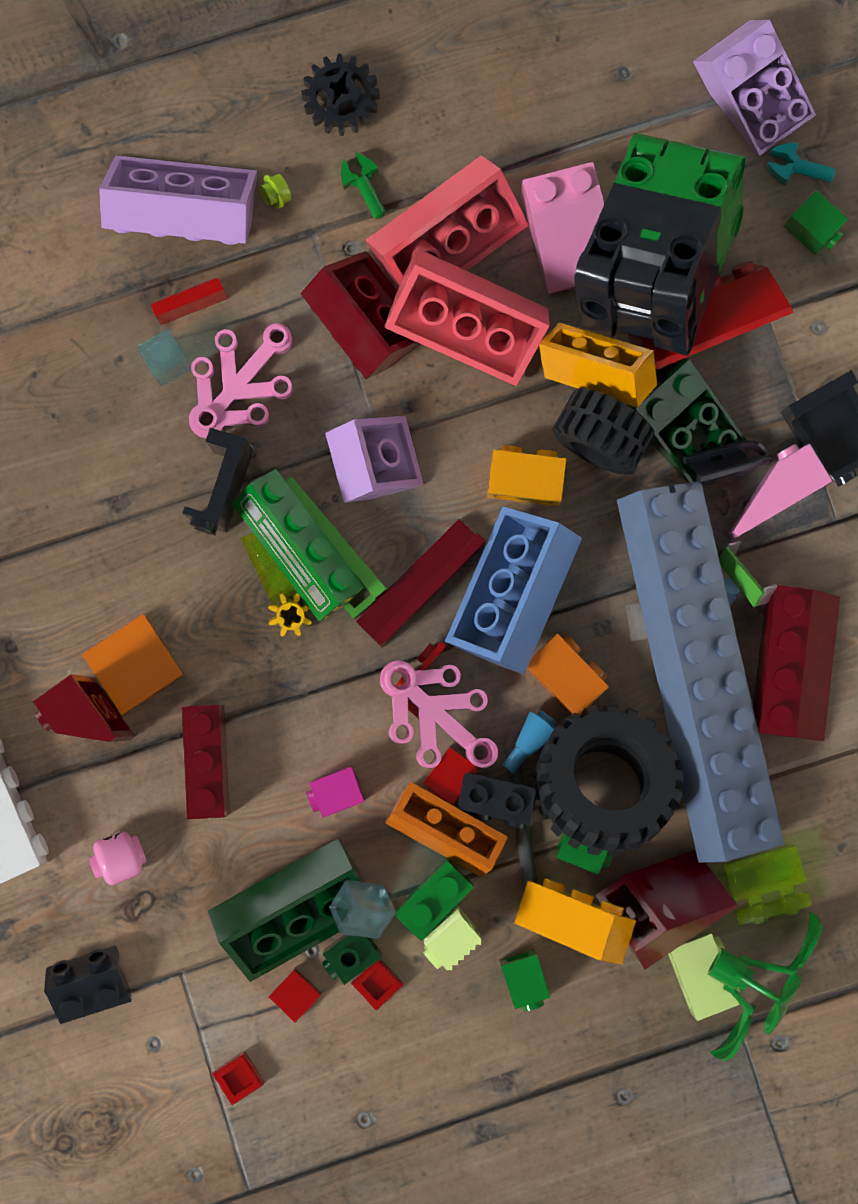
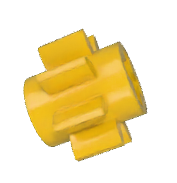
M280 592L281 601L278 605L273 603L268 605L271 611L276 612V616L268 621L269 625L279 623L281 626L280 635L282 637L286 634L287 630H294L295 634L300 636L299 627L303 623L307 625L312 624V620L304 615V612L310 609L306 603L302 605L299 603L300 595L297 592L293 598H286L285 594ZM291 606H295L296 613L299 615L298 619L292 617L289 622H285L284 614L281 613L282 609L288 611Z

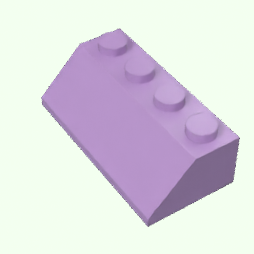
M115 155L99 188L101 228L113 229L118 233L142 232L149 233L155 237L170 235L185 237L191 241L207 239L221 241L228 245L246 244L252 225L257 170Z

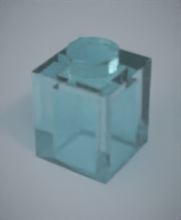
M169 328L136 346L161 387L191 370V365Z
M351 880L344 882L329 907L340 934L376 939L380 938L396 913L384 885Z

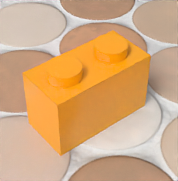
M502 445L500 450L493 449L487 498L558 507L562 500L566 458H558V452L551 450H537L536 455L522 453V448L517 446Z

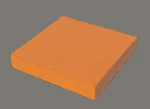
M145 614L140 615L82 654L121 715L127 714L185 675Z

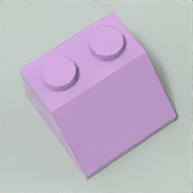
M406 416L354 419L325 433L344 503L371 500L424 485Z

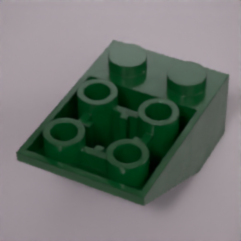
M683 358L657 369V386L638 408L631 405L628 406L640 413L654 429L655 435L650 443L687 483L696 482L694 479L695 472L689 463H683L684 456L746 440V438L691 360ZM721 455L711 457L713 463L724 461Z

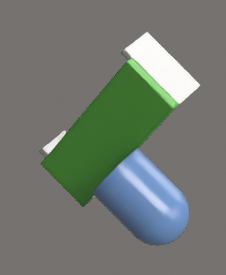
M741 541L730 543L724 548L719 557L720 566L730 577L723 578L730 607L739 591L744 594L753 607L768 603L777 585L765 587L763 590L735 556Z

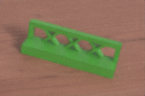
M291 476L285 482L361 584L371 594L356 608H353L349 602L344 606L350 616L355 619L378 600L387 589Z

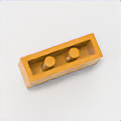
M560 322L539 343L544 377L575 388L596 390L637 408L657 386L653 350Z
M544 878L543 884L527 881L514 924L600 961L623 964L636 920L622 915L623 907L606 901H602L599 906L593 903V895L575 889L572 890L571 894L564 891L565 884L552 879Z

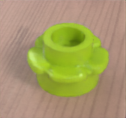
M280 174L272 177L269 175L264 176L263 180L265 183L260 186V192L265 203L268 206L274 205L277 209L284 207V203L291 201L290 189L285 179Z

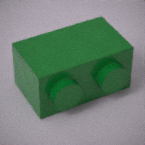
M445 858L395 909L394 915L422 941L474 888L473 883L448 858Z

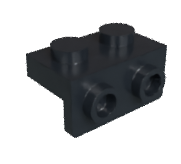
M470 772L464 774L458 809L469 811V815L481 820H491V817L505 820V825L526 829L527 825L530 826L536 823L540 817V806L535 805L537 788Z
M116 946L97 949L87 955L71 960H62L46 968L44 992L60 1024L132 1002V992L120 968L119 951Z

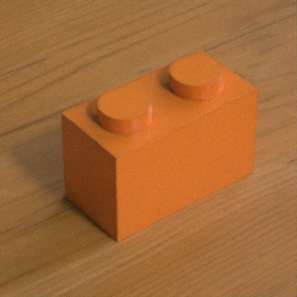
M557 633L532 656L527 670L570 714L575 712L580 716L584 708L589 707L609 688L603 681L607 678V675L596 663L591 661L587 664L578 655L581 648L571 637L566 634L562 638Z

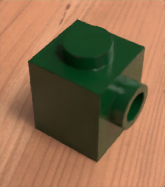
M360 923L324 949L323 956L325 960L322 961V964L333 980L340 978L345 985L380 960L382 952Z

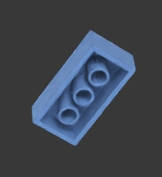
M503 506L445 642L468 654L524 675L582 538L559 522Z

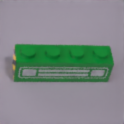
M276 469L249 483L232 503L319 622L344 607L364 588Z

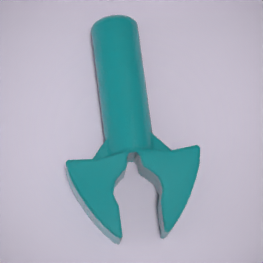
M798 143L776 146L769 153L771 156L782 157L787 162L785 166L768 162L766 165L770 175L781 184L786 185L790 176L795 173L831 182L835 177V168L800 159L796 153Z

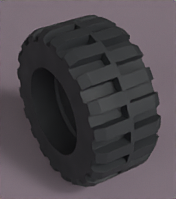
M606 704L602 712H598L596 706L584 708L580 716L574 712L565 718L562 726H557L539 756L534 773V778L537 780L535 788H537L536 800H541L542 803L539 812L543 820L548 818L552 820L553 825L550 829L558 837L563 832L570 838L567 844L575 849L582 844L588 847V854L598 856L602 850L608 851L609 856L621 855L626 849L633 852L641 848L645 842H650L673 816V811L680 802L682 792L679 788L684 783V774L682 770H677L676 768L681 762L678 750L670 751L668 746L672 739L666 731L659 734L654 729L657 723L650 717L646 721L641 720L637 717L639 712L637 710L627 708L625 713L618 712L617 705ZM591 752H608L624 759L633 768L640 784L638 801L631 808L624 810H608L593 804L582 794L575 780L574 768L579 758Z

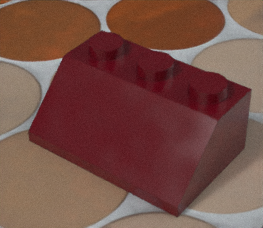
M367 251L322 267L300 293L365 379L387 370L420 345L418 342L384 328L397 290Z
M70 674L32 701L38 709L34 714L42 727L47 731L52 729L56 734L106 742L128 741L136 736L95 677Z

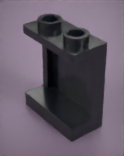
M852 370L790 404L780 412L800 447L803 448L810 443L832 482L835 481L838 487L858 476L855 472V469L858 468V394L854 389V386L858 384V380Z
M210 428L205 442L215 454L224 456L206 511L202 512L184 506L182 514L190 520L189 525L195 527L194 529L215 536L217 530L227 533L235 509L232 503L239 496L253 449L245 438Z

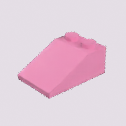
M593 162L522 180L520 196L548 295L575 289L574 276L577 262L581 253L586 248L603 209V195Z

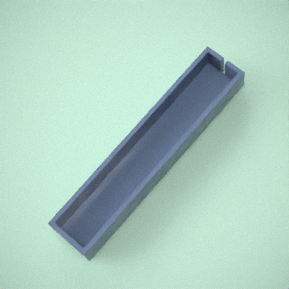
M697 481L671 487L645 489L617 499L668 730L672 739L671 743L673 750H678L681 758L677 769L682 770L684 774V783L681 787L698 862H727L784 845L702 484Z

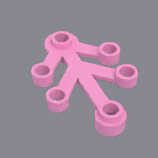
M274 323L268 326L263 334L264 343L238 373L236 371L235 359L238 340L235 334L227 329L221 330L216 334L215 344L220 351L223 390L214 401L210 380L214 375L212 362L206 357H198L192 362L191 371L197 379L198 405L190 412L189 425L197 436L207 438L210 428L222 431L225 426L246 424L262 427L269 421V412L260 403L252 404L247 410L226 411L234 400L276 397L283 400L291 396L293 386L286 376H277L271 382L250 383L274 354L282 355L291 349L293 337L287 326L281 323ZM274 332H281L284 334V338L281 342L274 343L271 341V335ZM225 336H230L233 339L229 347H222L220 345V340ZM202 363L209 365V371L204 375H200L196 371L198 365ZM279 382L287 383V391L282 394L275 391L276 384ZM257 409L265 412L264 418L260 421H254L251 417L253 411ZM204 414L213 415V422L210 425L205 426L201 424L200 420Z
M392 661L385 665L380 673L381 688L392 697L394 723L389 729L391 740L395 743L404 744L413 738L414 729L408 723L409 699L419 710L421 748L416 754L419 765L425 768H434L441 761V753L437 748L435 723L466 750V759L479 768L493 765L498 757L496 744L488 738H475L445 711L464 708L469 711H481L488 703L486 693L480 689H472L465 694L428 696L417 685L439 683L443 687H453L460 681V670L454 665H444L439 669L415 671L405 661ZM446 669H450L454 675L450 683H447L443 678V673ZM396 672L403 676V683L399 687L395 686L392 682V676ZM474 693L478 694L481 700L478 707H474L470 703V698ZM400 725H403L407 730V735L404 739H399L396 736V729ZM479 745L484 749V756L480 760L474 755V750ZM426 750H431L434 753V760L430 764H427L423 758Z

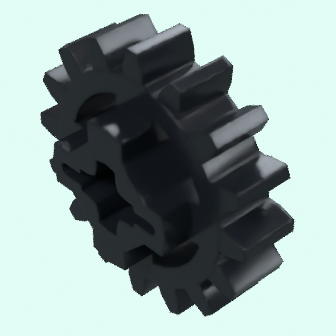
M338 54L336 62L333 63L325 56L323 57L324 67L320 68L313 64L311 69L314 77L305 76L303 79L305 87L308 88L301 91L302 100L307 102L304 105L306 115L314 114L312 121L315 126L324 122L325 133L329 134L333 127L338 128L340 136H344L345 127H351L352 131L357 133L358 122L361 121L369 125L370 116L368 112L377 113L378 111L375 101L380 99V91L378 88H374L377 85L376 75L368 76L369 65L367 63L357 67L355 56H352L349 62H343L342 54ZM355 79L360 82L365 94L361 92V89L355 87ZM345 87H346L347 94H342V95L340 96L341 92H342V91L344 92ZM335 95L340 96L337 101H335ZM317 96H320L322 101L327 102L326 111L320 106Z

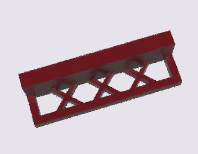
M458 519L356 623L382 648L485 545L486 541L479 534L475 535Z

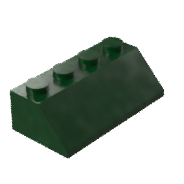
M338 838L230 899L225 900L208 910L219 944L251 982L380 909L353 859Z

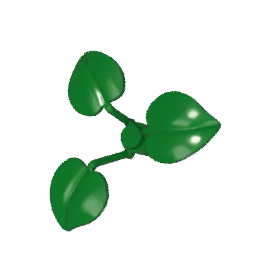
M809 911V923L803 944L796 958L789 966L750 959L743 954L737 957L723 948L719 950L707 975L723 983V989L731 993L744 1010L727 1039L715 1050L710 1051L714 1057L721 1061H728L733 1058L741 1047L750 1028L756 1006L748 1003L737 991V988L744 991L747 986H750L775 1001L764 1022V1033L771 1034L779 1025L787 1011L788 1004L796 996L802 981L801 976L796 973L799 968L805 965L821 937L823 925L816 914ZM749 966L787 974L789 978L780 995L752 979L754 971Z

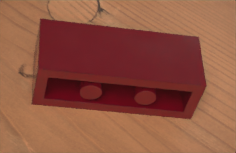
M224 705L182 707L187 820L224 818L230 815Z

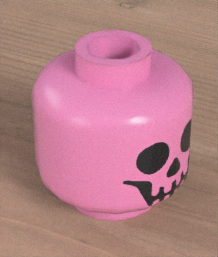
M119 831L95 841L93 844L94 856L88 858L95 878L103 876L105 882L111 886L137 877L142 872V864L147 862L137 835L131 837L126 831Z

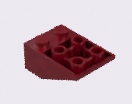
M696 850L628 873L595 895L600 905L602 901H606L623 907L622 915L636 920L628 947L644 970L738 907L737 903L705 862H698Z

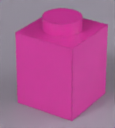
M353 766L311 781L309 784L312 790L306 792L313 812L320 810L322 818L366 800Z

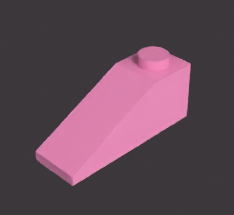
M810 443L801 449L794 444L777 454L780 461L770 467L727 534L730 540L737 538L832 482Z

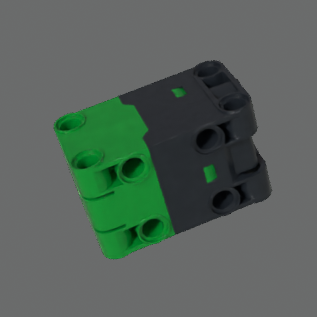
M639 133L633 134L627 154L620 166L597 223L594 226L585 250L581 253L577 262L574 283L580 329L614 337L618 330L653 339L655 348L689 356L712 292L732 242L741 226L744 213L742 200L743 174L746 164L745 156L714 149L709 151L705 147L672 140L669 142L667 139Z

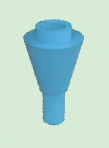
M541 710L537 715L530 711L516 741L515 749L502 766L511 774H514L527 756L530 757L547 743L557 722Z

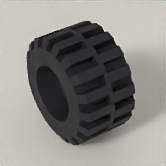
M576 388L552 428L557 439L577 456L604 470L626 475L634 473L655 435V431L649 422L627 404L605 393L583 388Z

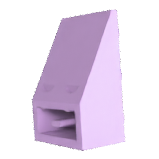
M749 20L693 61L709 94L757 156L762 155L816 115L770 20Z

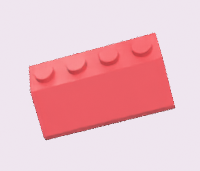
M481 155L365 241L381 268L398 289L417 248L468 271L528 227L529 224L502 170Z
M417 248L401 280L384 328L517 386L539 343L547 332L550 322L549 309Z

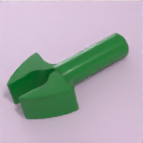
M356 152V159L362 167V177L351 173L345 159H343L341 165L343 189L346 190L350 186L358 188L373 218L381 219L386 215V210L370 182L371 176L378 173V166L366 156Z

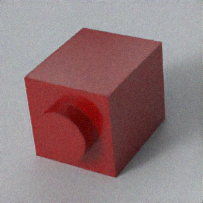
M448 747L441 756L440 763L430 771L423 783L428 786L426 791L454 805L460 797L464 774L468 772L476 774L479 768L451 747Z

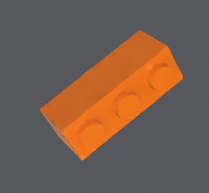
M409 782L401 792L385 822L387 825L480 877H483L492 870L508 836L412 782Z

